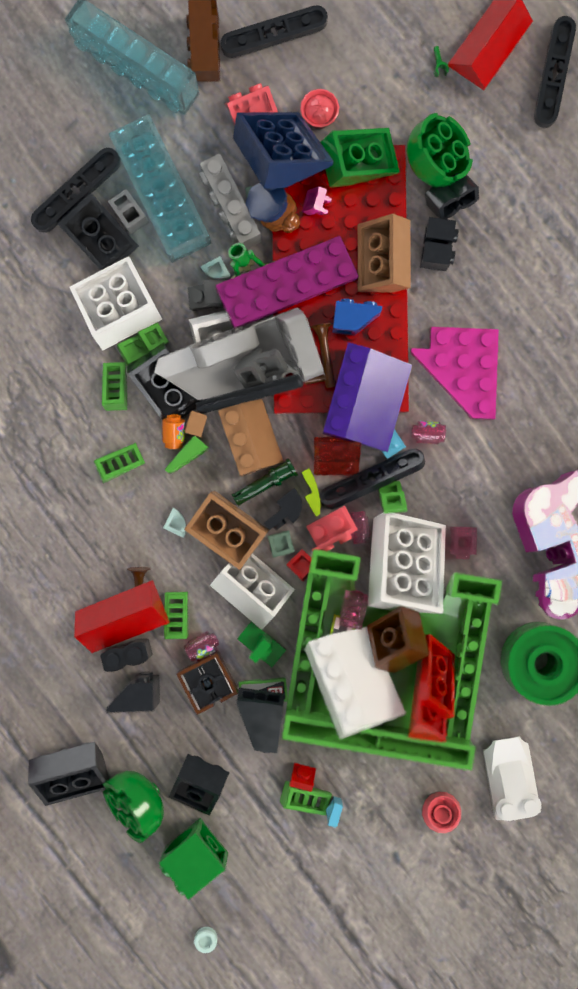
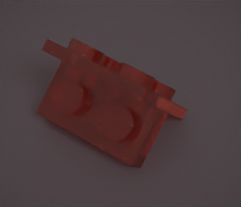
M314 437V475L350 476L359 473L361 443L349 442L334 437Z

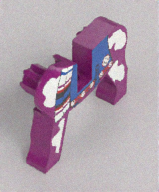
M578 469L562 474L551 484L526 489L518 495L512 510L513 519L526 553L546 549V556L549 561H552L553 565L562 564L533 575V582H539V590L535 592V596L539 599L538 605L549 617L559 620L571 618L578 613V525L571 514L578 505Z

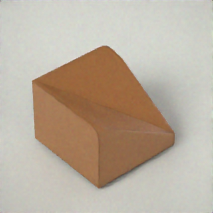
M195 411L190 412L185 433L203 439L202 432L207 416Z

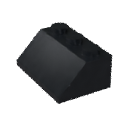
M96 742L84 743L81 746L62 749L59 752L40 755L29 760L28 785L45 806L105 790L106 788L103 786V783L109 780L103 753Z

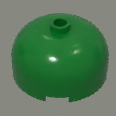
M433 113L419 122L409 135L406 147L409 165L414 174L422 182L430 186L444 187L457 182L469 173L473 159H470L468 146L471 145L470 140L461 125L450 116L445 118L439 116L438 113Z
M135 771L120 772L103 783V786L106 788L103 791V796L116 821L119 820L125 828L129 829L126 833L134 841L142 843L159 829L164 817V806L159 795L160 791L155 783H151L147 777Z

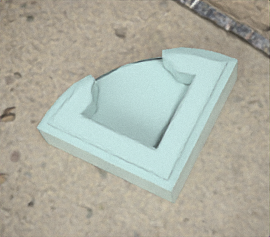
M220 256L200 266L202 271L212 279L227 280L231 278Z
M173 508L163 528L184 538L186 522L183 515Z

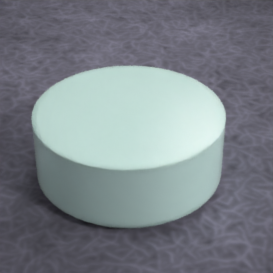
M211 927L200 928L196 932L194 939L196 949L202 953L212 952L217 945L218 937L216 931Z

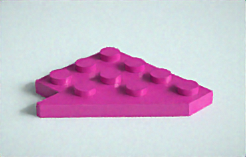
M431 327L429 349L411 348L410 353L471 419H496L499 329Z

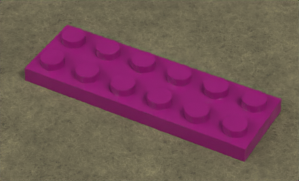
M338 236L219 283L215 288L233 328L237 329L355 281L359 276L341 236Z

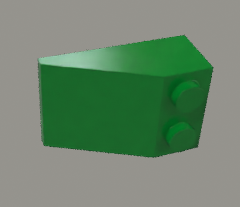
M389 128L332 131L320 141L334 161L333 166L325 169L330 187L350 186L400 172Z

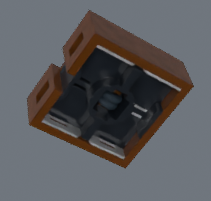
M219 650L179 670L176 674L197 715L214 707L216 701L220 700L222 703L237 695L239 691Z

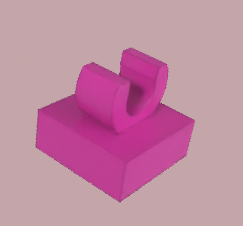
M320 186L308 190L302 212L307 215L316 213L319 215L327 214L328 210L323 208V203L331 202V198L325 196L327 190Z

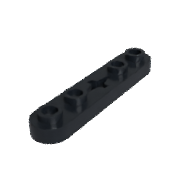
M314 5L230 31L221 38V50L226 57L236 58L319 32L327 25V11L322 6ZM271 28H275L278 31V35L274 36L271 33Z
M568 16L559 17L551 30L534 112V121L542 128L551 127L559 114L576 32V23ZM557 63V73H558V75L556 76L554 82H552V79H553L552 69L554 68L555 64Z
M109 147L100 150L43 202L31 215V223L34 228L42 233L51 231L58 225L57 222L89 192L93 193L116 172L121 163L117 151ZM72 187H80V194L73 193Z
M410 449L326 487L320 493V501L326 509L332 510L421 470L425 465L424 454L418 449ZM374 477L376 480L371 481L369 478Z

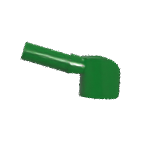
M435 46L436 67L434 69V76H439L438 68H442L446 76L449 66L446 62L442 61L439 46Z

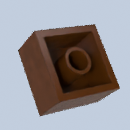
M400 606L367 626L375 668L396 673L429 655L419 612Z

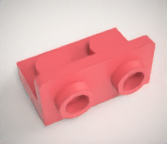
M259 83L249 88L250 93L242 96L241 92H238L228 97L229 102L225 103V106L229 110L234 126L237 113L278 112L268 85L262 87V84Z
M345 506L306 526L316 544V547L313 549L321 551L331 550L334 548L333 543L337 541L340 544L352 539L351 534L358 530Z

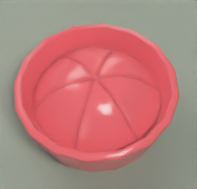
M316 89L304 96L301 101L300 110L302 117L310 126L321 129L335 121L339 114V103L333 93L324 89Z
M436 792L425 800L422 806V816L424 822L431 830L437 833H448L459 825L462 810L459 802L453 795L447 792Z

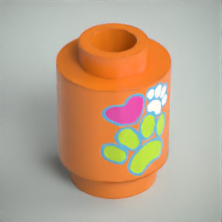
M170 414L162 420V442L165 443V448L180 449L183 447L185 442V420L180 415Z

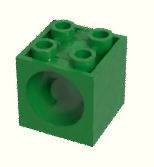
M199 818L165 846L159 861L160 869L166 877H170L173 880L177 892L180 895H185L189 900L225 871L228 852L203 820Z

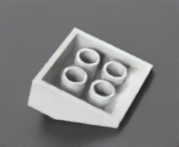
M129 256L70 286L87 326L102 350L162 320Z

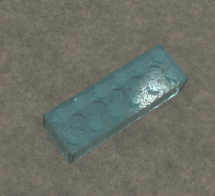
M77 0L65 18L69 28L68 31L75 41V46L83 52H86V50L90 52L99 63H106L111 66V69L117 75H124L129 78L135 87L139 89L142 87L147 90L153 99L165 102L167 107L173 112L178 113L179 111L186 115L200 94L195 72L88 1Z
M150 114L108 133L171 263L212 244L205 225Z

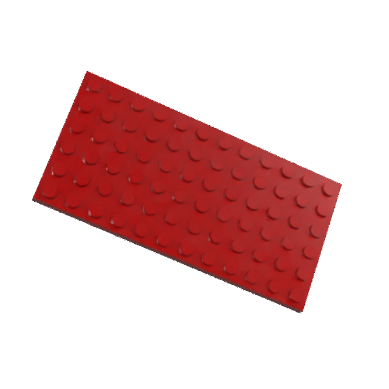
M393 145L400 170L398 174L350 186L330 187L326 170L324 169L284 188L285 192L293 198L297 210L295 214L299 216L300 224L298 229L290 233H286L283 230L272 231L273 261L341 236L358 274V224L390 214L406 218V146ZM318 186L326 189L325 196L330 197L331 202L323 203V208L327 209L328 213L324 215H319L318 213L307 215L303 213L302 210L307 191ZM357 279L273 314V316L297 307L305 314L310 327L318 324L333 323L336 301H341V299H352L354 303L363 304L365 301L376 302L377 306H382L380 316L356 335L332 333L333 324L330 325L327 335L335 384L338 380L348 342L371 348L408 363L407 289L396 292H358ZM310 328L321 364L323 366L318 336L316 332L312 328ZM288 373L284 377L292 376L293 373ZM409 379L399 413L409 412ZM303 381V387L274 395V414L328 413L335 387L326 388L325 381L305 385Z

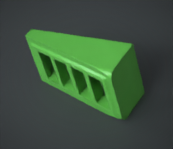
M125 362L103 363L102 406L106 411L127 410ZM120 371V374L109 375V372ZM109 381H120V383H109ZM110 390H120V392L110 393Z
M193 436L168 464L165 471L170 474L176 472L208 451L209 447L196 436Z
M136 443L94 460L95 468L103 483L145 464ZM130 451L132 452L136 460V462L132 463L128 455V452ZM122 455L124 456V459L127 463V466L125 467L123 466L120 459V456ZM115 459L119 467L118 470H115L111 460ZM105 463L107 464L111 472L109 474L106 473L103 467V464Z
M165 592V611L170 623L164 625V639H187L189 637L188 592ZM170 599H183V603H170ZM171 608H183V612L171 613ZM171 618H182V622H171ZM171 627H182V631H171Z
M285 781L280 797V803L283 808L326 816V809L332 796L331 792L314 787L312 792L290 787V781ZM300 794H303L301 802H298ZM312 795L311 803L309 805L307 804L309 796ZM318 797H322L319 807H316Z

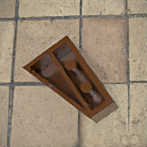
M188 0L189 14L186 15L187 29L190 30V36H187V49L191 51V58L187 59L188 73H192L194 82H219L220 42L217 0Z

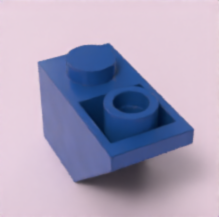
M352 299L336 301L332 333L356 335L380 316L382 306H377V303L372 301H365L363 304L354 303Z

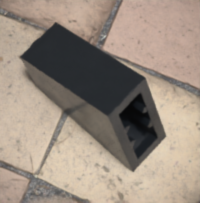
M239 688L237 707L254 751L277 753L285 693Z

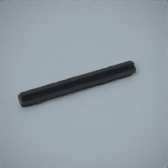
M295 374L196 402V410L204 414L303 387V378L300 374Z

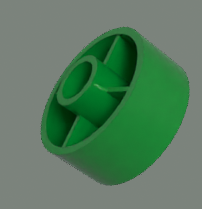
M530 622L518 627L508 636L502 647L500 663L506 681L515 691L527 700L545 706L562 704L572 699L578 693V638L575 635L551 623ZM546 653L548 657L547 664L544 668L536 670V658L540 654Z

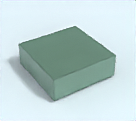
M289 530L267 536L273 558L295 552Z

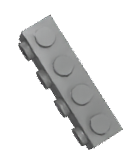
M219 153L201 162L202 172L199 173V176L204 186L208 184L211 190L209 196L214 206L218 204L221 210L219 216L224 226L228 224L231 230L229 236L233 244L242 243L248 249L260 243L261 234L253 218L250 217L247 206L221 154Z

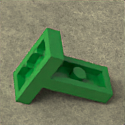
M252 621L237 638V640L251 650L249 655L251 660L257 663L261 659L270 667H273L286 651L285 647Z

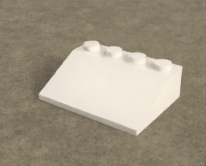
M382 513L373 518L368 594L369 607L393 611L403 606L420 613H443L446 525L397 513Z
M367 627L331 634L308 643L305 651L340 739L406 714L389 673L375 668Z

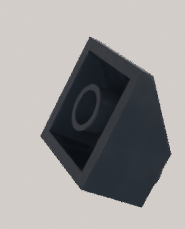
M151 671L140 672L139 676H136L106 708V713L154 711L160 703L159 675H153Z
M187 754L169 798L210 816L222 793L229 772L219 765H212L204 761L199 756Z

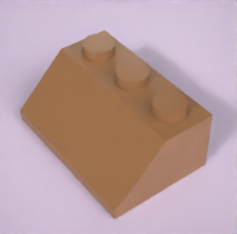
M390 214L358 224V292H396L411 288L409 219Z
M262 399L218 410L241 477L284 462Z
M216 491L210 492L184 529L239 570L269 531V529Z

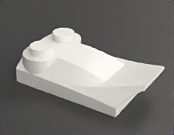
M520 736L494 740L489 748L483 749L494 818L496 820L512 821L536 816L541 812V801L538 798L528 743L524 742Z

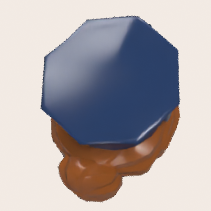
M261 183L250 188L245 204L251 218L259 220L264 227L273 232L283 230L286 233H290L299 228L300 219L295 214L297 210L293 198L285 192L284 188L264 189Z

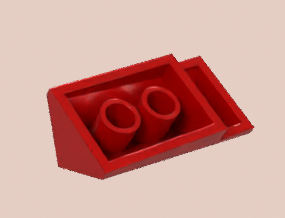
M494 0L452 57L448 66L484 91L533 22L523 0Z
M153 580L75 611L74 637L91 653L169 624L170 621Z
M427 634L425 639L429 655L417 662L408 738L443 743L446 742V719L454 718L455 654L431 634Z

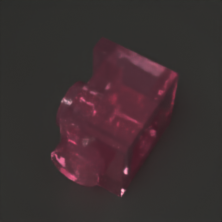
M450 527V554H456V559H470V555H476L477 527ZM461 538L465 540L463 547L458 545V541Z
M345 590L339 613V625L362 630L368 605L367 594L357 590Z

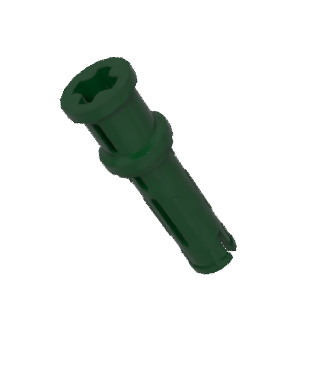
M287 458L285 463L276 468H270L268 474L231 495L236 504L241 506V504L274 485L276 487L281 486L283 481L292 476H298V473L289 458Z

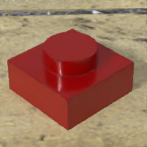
M301 549L286 566L304 582L308 578L311 557Z
M294 762L289 786L312 792L316 768Z

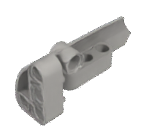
M296 307L261 322L249 323L237 329H230L161 356L157 360L154 373L175 384L197 400L244 389L233 370L243 357L260 348L263 353L278 349L288 365L286 373L267 377L264 383L284 378L288 373H293V375L300 374L305 382L324 374L306 316Z

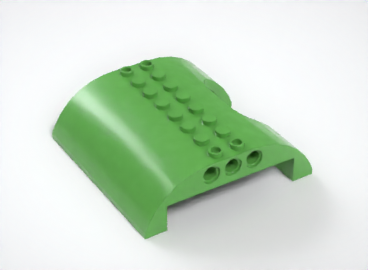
M313 549L291 673L282 739L472 771L475 746L470 741L491 605L492 603H499L502 581L453 573L443 596V613L419 612L424 635L431 634L455 654L454 718L446 719V742L440 743L408 738L417 662L396 673L388 672L406 714L340 739L305 648L310 641L330 634L334 614L355 619V629L367 627L392 610L369 607L368 602L358 596L355 589V581H357L361 557Z

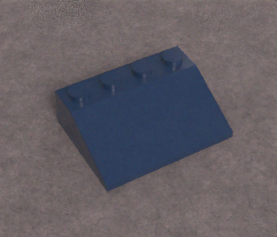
M243 112L236 115L233 139L264 189L286 188L333 166L334 161L299 112Z

